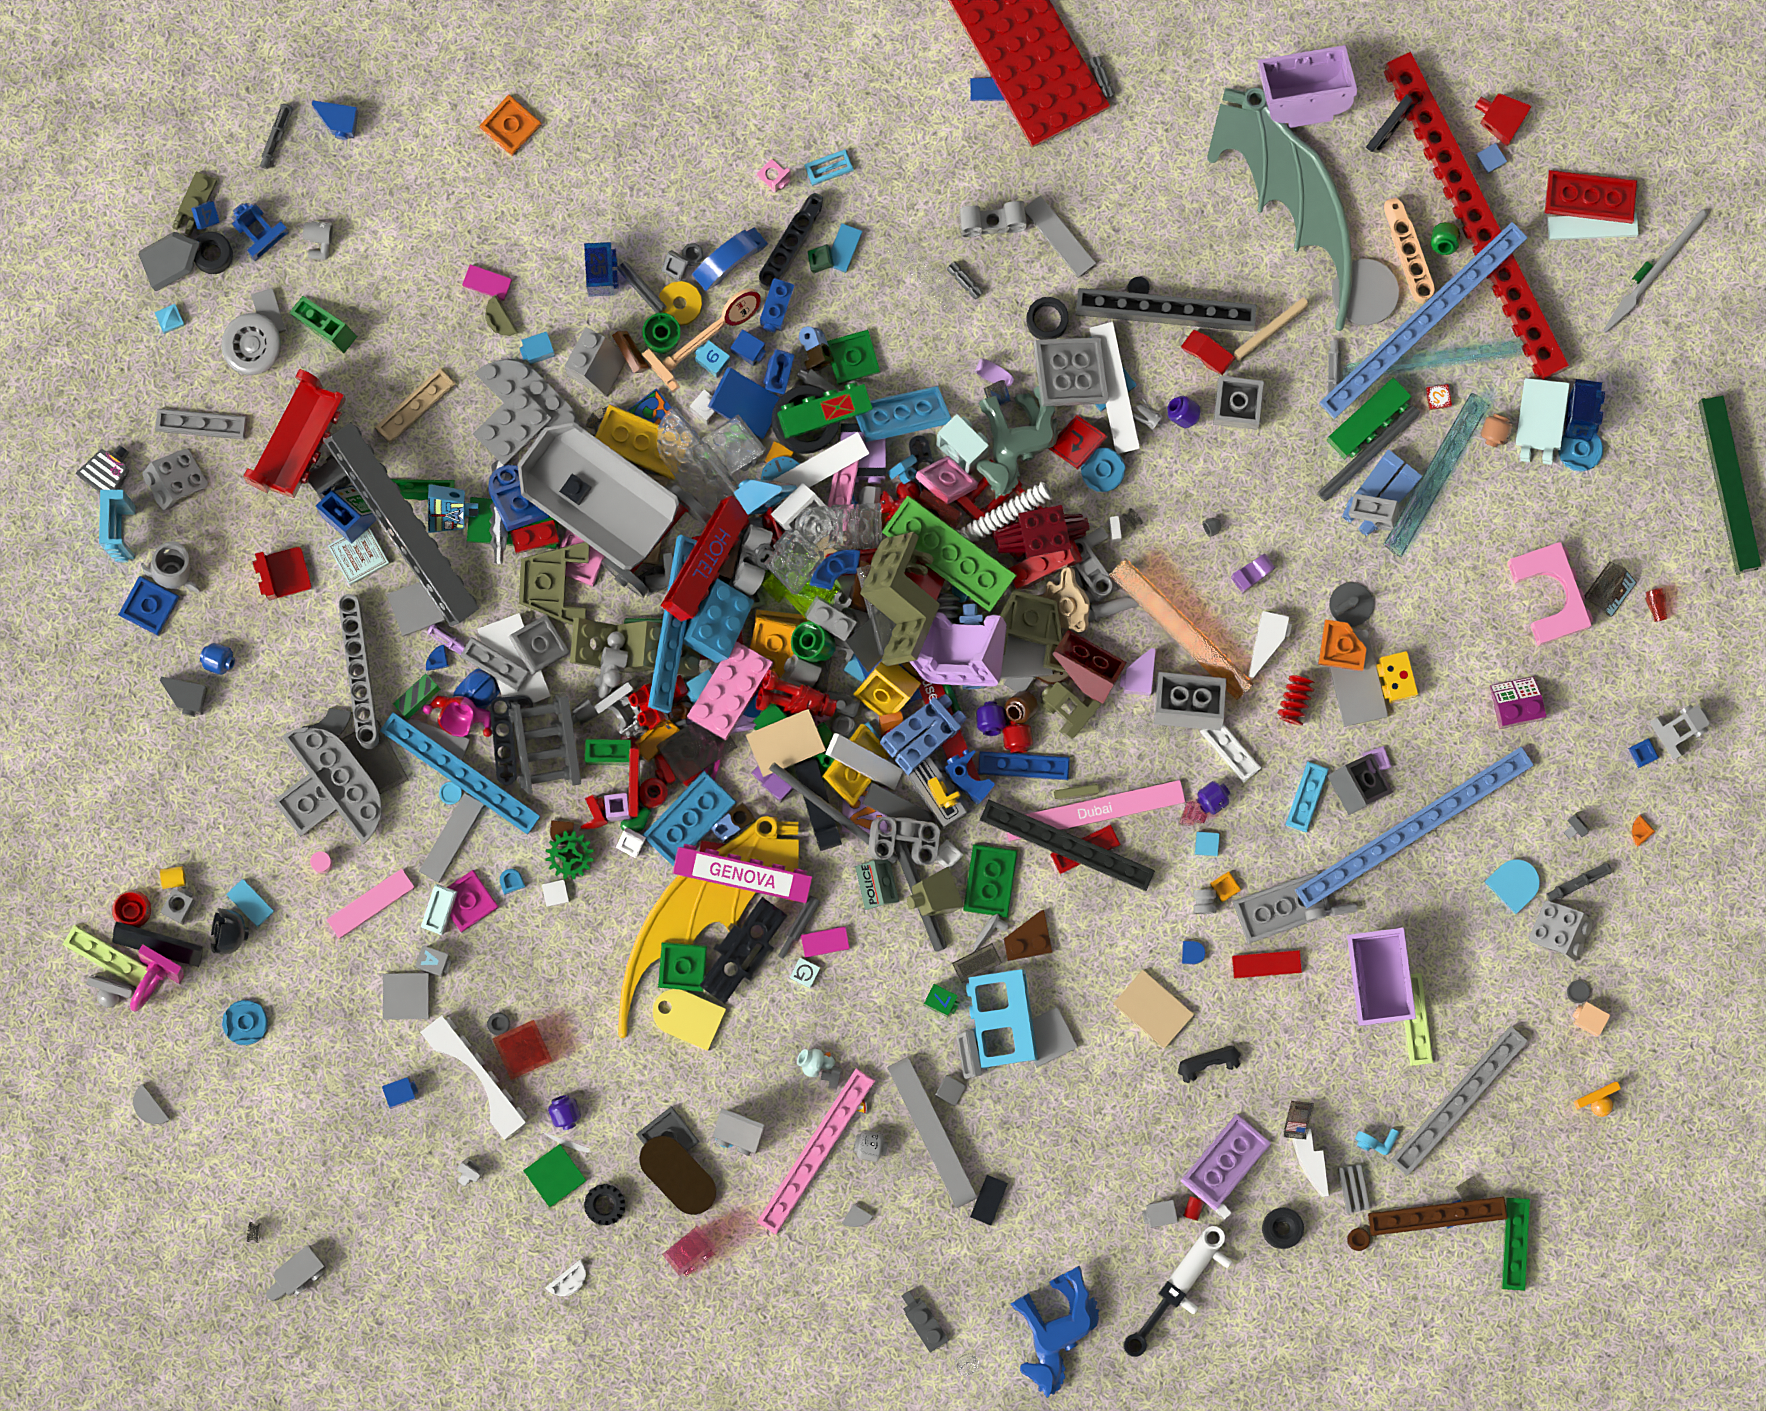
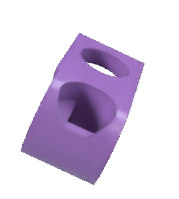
M1264 553L1253 562L1233 573L1231 579L1243 594L1275 569V566Z
M759 766L751 772L762 786L780 803L794 789L774 773L763 777Z

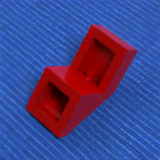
M1194 329L1181 345L1185 352L1199 358L1208 369L1222 376L1235 360V357L1222 346Z

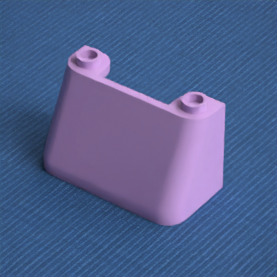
M937 612L918 659L910 661V663L920 676L930 683L997 686L1001 678L1007 625L1001 616L995 614L987 616L984 620V625L951 624L946 615Z

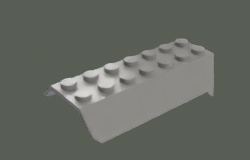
M575 422L544 428L518 463L521 495L623 570L632 569L645 560L674 521L679 505L677 496ZM572 473L592 487L580 505H577L559 492Z

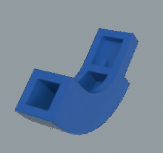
M755 227L748 231L743 230L709 255L692 275L703 289L707 291L720 284L738 264L763 250L768 243Z

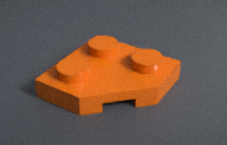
M1325 619L1318 665L1362 672L1367 648L1360 642L1348 623Z

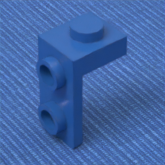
M776 278L773 279L760 317V325L763 326L764 330L776 333V330L782 331L784 317L794 284Z

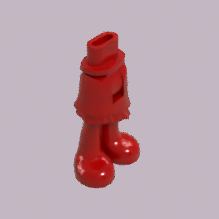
M770 669L764 675L763 687H760L756 699L757 710L763 711L767 709L769 704L784 706V711L790 710L791 713H800L809 709L812 716H833L837 700L830 699L829 695L823 694L808 685L797 686L778 678L775 671ZM770 690H780L792 694V696H784Z

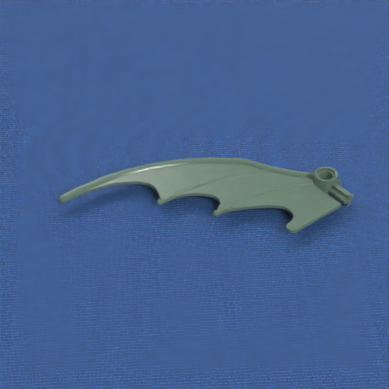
M1225 87L1222 100L1240 104L1242 109L1220 104L1207 160L1210 163H1216L1223 151L1228 149L1239 151L1247 161L1258 192L1257 211L1262 213L1263 207L1270 201L1278 200L1289 209L1296 227L1294 251L1298 252L1299 248L1304 246H1319L1328 252L1336 267L1339 279V311L1335 329L1342 331L1346 321L1352 289L1353 259L1348 222L1334 180L1317 151L1298 137L1286 123H1278L1271 119L1265 93L1262 89L1247 88L1246 92ZM1256 97L1261 103L1259 105H1252L1249 99Z

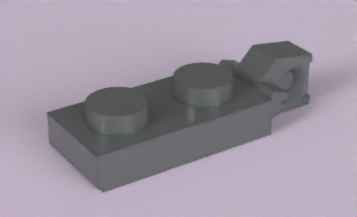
M910 1291L904 1293L901 1297L907 1304L903 1308L906 1313L905 1315L931 1353L949 1341L925 1302L921 1298L915 1300Z

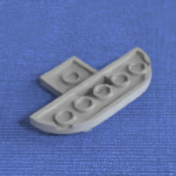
M499 360L488 363L475 372V375L503 404L473 435L504 466L535 436L538 437L544 428L574 422L580 426L578 417L571 406L531 367L517 361Z
M305 727L292 730L283 735L282 738L309 774L274 799L275 804L300 837L335 811H338L364 845L375 833L382 811L381 798L373 781L345 744L334 734L323 729Z

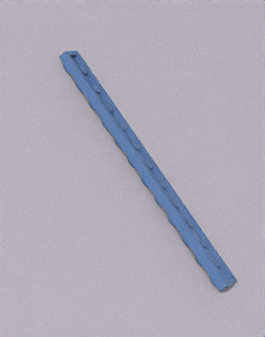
M1511 222L1324 397L1319 404L1335 420L1522 245L1528 237Z
M1522 747L1516 749L1296 888L1295 892L1306 909H1308L1533 766V763Z

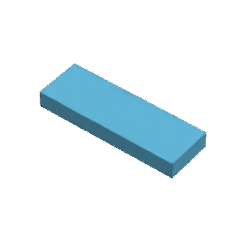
M1307 761L1285 823L1286 826L1305 833L1307 832L1329 770L1328 768Z

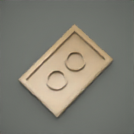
M809 709L746 735L763 777L773 773L769 768L774 762L780 767L786 768L826 751Z
M1144 970L1137 975L1113 1003L1116 1008L1163 1049L1194 1015Z

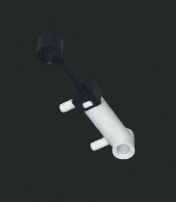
M1216 1226L1206 1228L1168 1281H1166L1157 1294L1163 1298L1138 1333L1131 1334L1124 1339L1123 1349L1127 1355L1138 1357L1145 1352L1147 1348V1340L1145 1338L1170 1304L1175 1308L1180 1304L1192 1314L1197 1312L1198 1306L1185 1298L1187 1292L1212 1258L1226 1268L1232 1263V1260L1218 1251L1225 1241L1224 1232ZM1209 1232H1215L1219 1236V1240L1215 1245L1207 1241V1234ZM1131 1339L1140 1341L1141 1348L1138 1352H1132L1129 1349L1128 1344Z

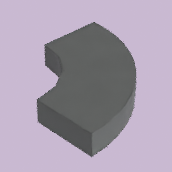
M329 708L326 716L319 723L312 726H302V728L323 729L339 737L346 729L352 712Z

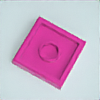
M474 870L447 887L457 891L450 917L461 933L499 908Z

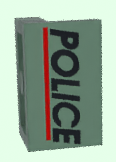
M872 860L855 866L865 910L899 902L889 860Z

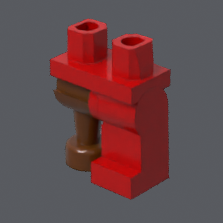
M681 675L677 676L673 703L678 704L676 707H672L670 713H664L648 707L652 683L645 684L628 698L631 706H639L642 711L637 715L640 726H648L650 730L663 727L675 717L688 719L687 715L692 709L689 701L679 702L688 694Z

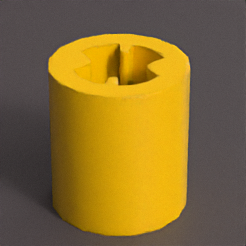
M184 867L160 869L162 888L186 886Z

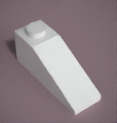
M1262 612L1247 680H1252L1284 641L1285 636H1290L1292 624L1288 623V616Z

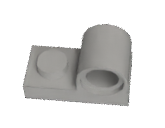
M1355 494L1349 516L1351 518L1372 521L1376 527L1391 531L1395 528L1400 506L1394 500Z

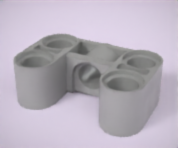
M1023 201L1005 203L1004 208L997 210L980 211L979 206H965L960 208L959 211L962 237L1017 233L1026 230V215ZM989 218H996L999 223L996 226H990L986 221Z
M752 524L749 525L740 537L741 543L732 579L729 581V586L749 598L760 587L765 575V570L759 568L755 549L760 544H770L773 534L771 531Z
M877 817L871 824L868 852L876 860L888 859L893 855L895 840L913 842L911 853L913 861L918 865H931L937 858L940 830L932 822L902 817ZM882 821H885L888 825L885 833L880 830V823ZM925 827L931 830L929 838H925L923 835ZM880 843L885 847L883 855H879L877 852V847ZM923 849L928 852L926 861H923L920 857Z

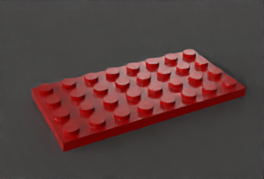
M948 0L1032 148L1109 109L1108 101L1050 0Z

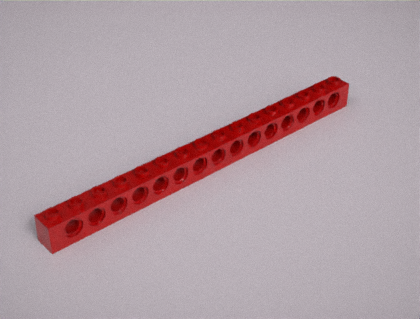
M1408 52L1387 62L1384 75L1388 83L1392 82L1395 88L1393 92L1398 102H1401L1406 94L1420 98L1421 102L1415 105L1406 119L1408 122L1412 121L1415 127L1413 133L1417 141H1422L1425 147L1423 153L1428 161H1432L1435 167L1433 168V173L1438 181H1442L1444 188H1442L1447 200L1451 199L1454 205L1452 208L1457 220L1461 219L1464 225L1462 227L1463 233L1467 239H1471L1474 245L1472 250L1476 256L1501 233V230L1412 53ZM1400 77H1409L1411 83L1403 84L1400 81ZM1427 115L1431 122L1423 123L1419 117ZM1433 134L1439 136L1440 142H1432L1429 136ZM1439 155H1448L1450 161L1447 163L1442 162ZM1457 174L1460 177V181H1451L1449 175ZM1466 193L1470 200L1467 202L1460 200L1459 194ZM1469 214H1478L1480 220L1472 221L1469 218ZM1479 233H1487L1489 235L1490 240H1481L1479 238ZM1512 253L1486 278L1491 279L1494 285L1492 286L1493 293L1496 298L1500 297L1503 303V313L1506 318L1510 317L1513 323L1512 330L1517 338H1521L1524 344L1521 346L1523 353L1526 357L1531 358L1533 362L1531 367L1535 376H1540L1541 380H1546L1565 371L1569 365ZM1501 271L1506 272L1509 275V280L1500 279L1498 273ZM1508 292H1517L1519 295V299L1512 300L1509 297ZM1518 312H1527L1529 315V319H1521L1518 315ZM1531 330L1536 331L1539 339H1531L1528 332ZM1538 351H1546L1549 355V358L1541 359L1538 355Z

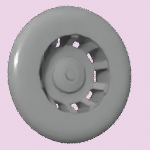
M246 313L240 315L229 323L223 333L222 353L228 365L236 372L244 375L261 374L267 371L279 356L281 348L279 331L269 318L261 314Z

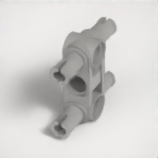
M1099 527L1086 537L1074 540L1076 546H1080L1083 550L1081 554L1083 561L1072 567L1076 566L1079 577L1086 585L1084 592L1088 596L1089 603L1093 601L1099 602L1117 590L1118 584L1133 575V571L1127 563L1112 573H1107L1092 552L1093 547L1108 538L1107 533L1102 527ZM1103 582L1108 586V590L1106 592H1099L1096 589V584Z

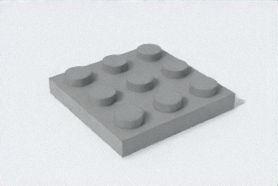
M1100 338L1034 341L1042 406L1106 404L1109 401Z

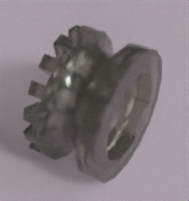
M1129 508V512L1127 514L1123 513L1122 517L1133 530H1136V526L1138 524L1142 525L1143 521L1140 517H1137L1138 514L1132 508Z
M249 1222L247 1242L254 1240L255 1243H259L262 1223L254 1225L253 1222Z

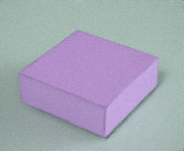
M1384 746L1362 754L1364 757L1372 753L1381 771L1392 767ZM1370 759L1367 760L1366 764L1372 774L1376 773Z

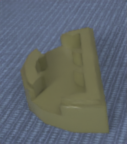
M495 294L486 306L485 319L488 326L500 335L511 336L519 333L497 294Z
M1097 784L1059 789L1054 791V798L1066 800L1094 796L1099 794V788Z

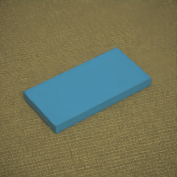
M938 386L871 400L873 410L855 416L865 442L943 426L952 419Z
M703 771L642 836L646 837L645 840L674 866L677 848H683L684 844L695 846L737 801Z

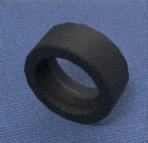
M1042 297L1035 300L1027 312V327L1030 333L1037 339L1059 338L1066 331L1069 322L1066 306L1059 299L1053 297ZM1044 306L1053 307L1060 314V324L1053 331L1045 332L1040 330L1035 324L1034 316Z

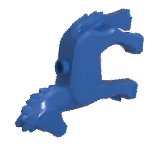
M1080 1266L1049 1281L1052 1288L1060 1290L1068 1299L1070 1306L1069 1315L1044 1323L1029 1293L1010 1303L1012 1308L1021 1313L1027 1320L1028 1326L1033 1333L1034 1348L1039 1363L1036 1364L1024 1362L1020 1365V1371L1038 1385V1391H1043L1046 1398H1049L1050 1394L1054 1395L1056 1391L1061 1389V1384L1064 1383V1371L1066 1368L1059 1351L1063 1348L1069 1351L1078 1345L1076 1341L1093 1330L1099 1321V1309H1096L1098 1302L1095 1301L1094 1297L1089 1299V1292L1085 1287ZM1067 1279H1068L1069 1281H1071V1283L1073 1284L1074 1289L1070 1286V1284L1068 1283Z

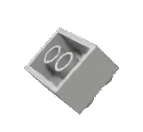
M1159 672L1156 683L1154 724L1221 731L1224 720L1226 678Z

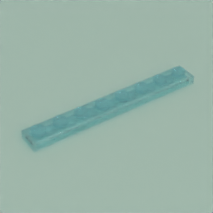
M1513 341L1501 343L1499 347H1492L1491 344L1479 346L1477 350H1470L1469 347L1457 349L1455 353H1448L1447 350L1435 352L1433 356H1426L1425 353L1413 355L1411 359L1401 357L1383 375L1519 357L1522 353L1521 344H1514ZM1360 363L1347 364V367L1342 371L1343 380Z
M1471 393L1396 521L1394 530H1391L1383 545L1394 555L1403 556L1488 409L1489 405L1477 394Z

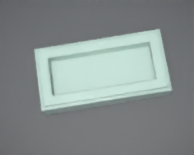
M439 884L434 885L421 925L422 928L440 935L444 934L457 891Z

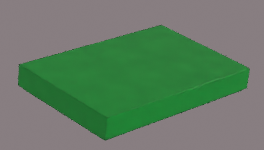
M973 844L963 912L990 916L999 914L1000 917L1008 918L1017 850Z

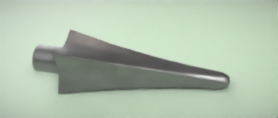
M800 368L797 373V377L804 380L803 385L815 386L826 392L833 389L840 392L839 389L827 382L812 369L807 372Z

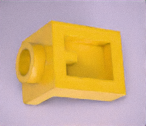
M937 777L928 780L927 784L939 808L945 806L947 809L958 803L957 800L960 798L959 791L946 797L945 794L948 791L943 781L939 782Z

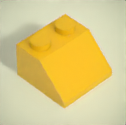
M880 661L853 695L876 714L883 716L898 712L921 683L898 664L886 666Z

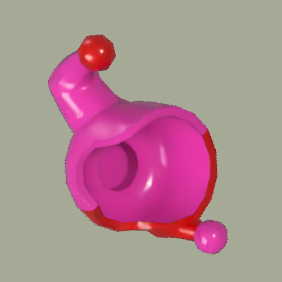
M440 695L429 705L423 707L425 714H431L432 710L436 708L442 709L438 716V724L450 735L464 737L470 732L475 723H482L484 725L483 735L485 737H490L493 734L491 729V712L476 708L474 703L467 697L455 696L450 698Z

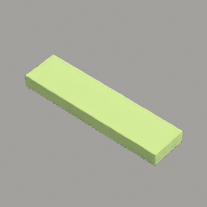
M76 925L73 926L63 943L64 946L135 987H138L147 973L145 965Z
M1416 973L1411 974L1416 1019L1404 1021L1410 1066L1433 1063L1422 974Z

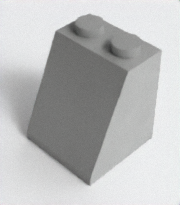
M585 327L564 366L567 377L607 397L626 359L622 352L605 336Z

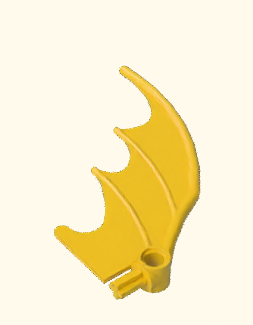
M763 816L757 819L738 837L716 851H719L718 856L727 857L728 853L741 856V861L750 862V858L764 861L763 866L772 867V863L786 866L785 871L794 872V868L798 869L799 840L777 839V835H798V822L777 821V817ZM763 821L769 822L771 825V831L768 834H763L759 830V825ZM680 875L669 884L650 910L636 937L627 962L620 997L618 1035L620 1038H626L628 1014L635 987L648 966L660 958L662 942L693 944L696 936L702 929L713 922H720L726 928H728L730 923L737 925L738 919L756 892Z

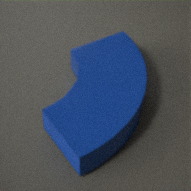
M842 550L825 558L814 570L809 585L831 590L838 577L845 574H856L860 550Z

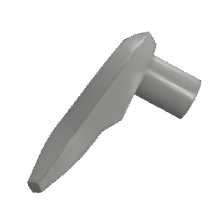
M999 914L991 917L977 937L973 948L974 951L992 934L995 927L1006 931L1008 923L1000 920Z

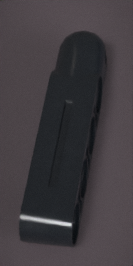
M817 193L809 195L799 212L791 220L759 273V284L762 289L769 291L771 284L763 281L766 275H772L779 280L783 279L813 229V224L822 210L823 196ZM800 219H806L809 221V225L802 228L798 226L797 222ZM793 237L797 239L798 243L795 246H789L786 244V240ZM783 256L786 258V262L783 265H778L774 262L775 258Z

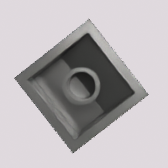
M1372 753L1346 764L1328 775L1348 815L1393 793ZM1370 759L1376 773L1372 774L1366 764L1367 760Z

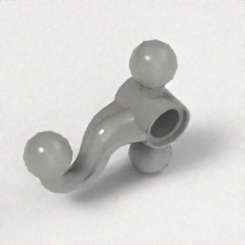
M613 632L608 636L607 642L611 648H604L601 657V673L594 681L595 687L598 689V696L602 699L607 697L612 687L620 683L621 675L619 671H624L628 652L620 650L625 644V637L620 632Z

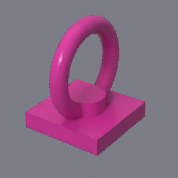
M143 944L138 951L140 961L148 967L146 968L147 973L139 983L130 1002V1009L134 1012L139 1011L146 1004L160 980L168 977L180 984L184 978L181 966Z

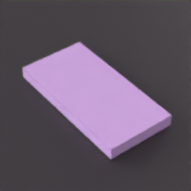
M1236 1114L1182 1178L1181 1182L1216 1211L1270 1146L1271 1142Z

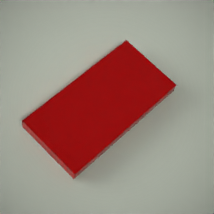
M1549 170L1544 213L1633 224L1637 180Z

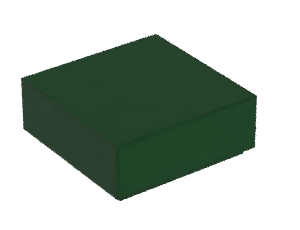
M828 244L807 251L811 272L817 273L834 267L831 248Z

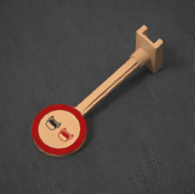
M749 288L735 294L724 306L722 317L706 328L671 357L668 356L665 360L661 361L650 349L646 350L642 355L648 361V365L674 393L680 388L674 375L671 373L677 367V364L718 333L725 325L736 326L749 320L760 306V294L755 289Z

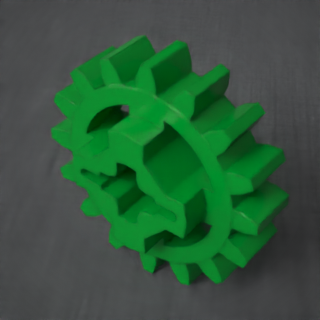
M564 831V837L561 838L560 835L556 834L557 841H549L552 848L545 850V852L550 853V857L545 860L552 862L549 869L555 868L557 870L556 876L563 873V879H567L568 875H571L572 879H576V873L583 876L585 875L584 868L591 869L587 863L588 861H594V858L589 857V854L594 852V849H588L587 846L590 845L591 841L584 842V834L578 838L576 837V831H573L571 836L568 835L567 831ZM568 840L565 848H557L561 842ZM577 842L581 844L585 854L578 851L576 847ZM569 849H572V853L580 856V858L576 857L567 861V857L560 853L568 852ZM555 856L562 860L563 868L557 864ZM577 861L583 862L579 868L571 870L572 864Z

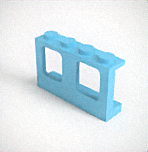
M100 490L99 544L112 559H115V562H128V559H134V553L121 539L122 515H135L136 506L124 490Z
M1020 969L969 977V983H966L968 997L972 998V1006H969L971 1019H975L976 1028H973L975 1040L976 1042L978 1041V1056L981 1068L986 1069L1026 1061H1039L1026 971ZM1004 982L1006 984L1009 1006L1006 1009L982 1012L978 986ZM1005 1027L1012 1028L1015 1052L1008 1055L988 1057L984 1031Z

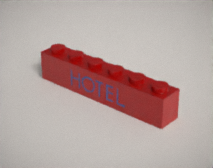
M732 495L720 500L660 605L681 622L696 616L699 611L698 606L700 602L709 594L708 588L710 584L718 578V570L728 560L730 549L739 541V533L749 523L748 518L750 515L746 513L741 503Z

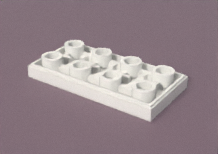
M519 613L477 629L484 645L529 671L508 637L524 627ZM541 670L533 675L529 673L519 691L496 679L502 696L527 695L532 699L533 704L551 698ZM520 699L517 702L520 705V709L530 706L526 699Z

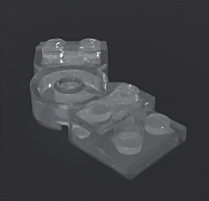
M881 503L835 504L831 508L828 506H809L803 509L795 521V529L786 530L773 546L775 548L774 552L764 564L792 594H798L817 568L823 563L825 550L831 547L834 550L878 548L882 541ZM818 525H820V531H819V533H818V531H817Z

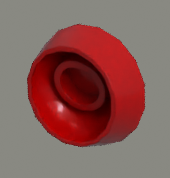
M125 891L118 895L113 902L112 916L117 922L139 928L145 925L150 918L151 903L147 896L139 891Z

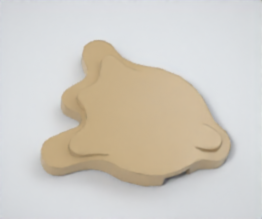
M1066 567L1061 572L1060 585L1055 581H1050L1047 583L1045 593L1036 596L1057 601L1060 628L1084 632L1089 626V599L1084 590L1078 586L1074 569Z

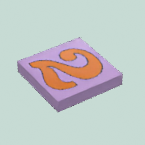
M870 787L865 789L854 806L849 805L843 799L842 810L844 816L867 833H870L871 824L875 818L887 817L862 804ZM885 821L880 823V830L883 833L887 831V823ZM842 825V832L852 833Z

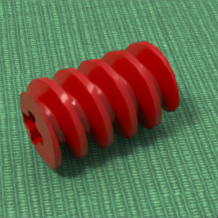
M1291 675L1288 680L1293 684H1287L1285 688L1289 692L1283 694L1287 701H1281L1280 705L1284 709H1279L1277 714L1281 716L1279 719L1287 723L1303 726V723L1298 718L1306 717V714L1301 709L1309 708L1304 703V700L1312 699L1307 695V692H1314L1315 689L1309 685L1315 682L1301 676Z

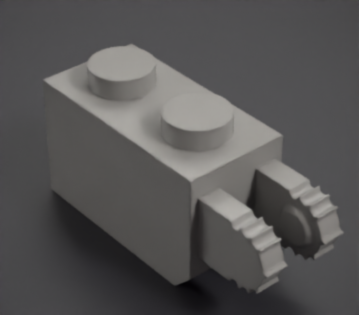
M306 1245L275 1271L274 1279L277 1282L265 1293L267 1299L277 1301L285 1294L288 1296L293 1294L298 1296L306 1289L305 1284L311 1279L315 1282L325 1274L323 1269L326 1266L309 1245Z

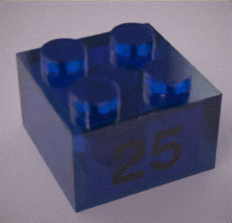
M611 242L584 243L588 297L615 295V289H619L618 272L614 270V267H618L616 248L612 249Z
M1575 379L1568 396L1565 438L1591 441L1593 435L1598 433L1599 425L1602 424L1603 411H1600L1601 404H1604L1605 400L1602 382Z

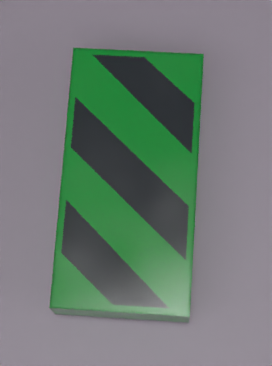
M425 673L393 705L408 720L441 689Z

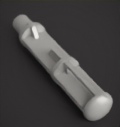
M1338 340L1330 341V350L1328 351V394L1341 383V351L1339 350Z

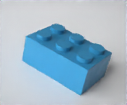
M717 578L710 584L707 597L700 602L698 606L699 611L696 616L689 619L683 638L685 645L715 663L729 658L754 603V600Z

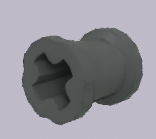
M763 543L755 549V557L760 568L769 570L775 567L777 556L770 544Z

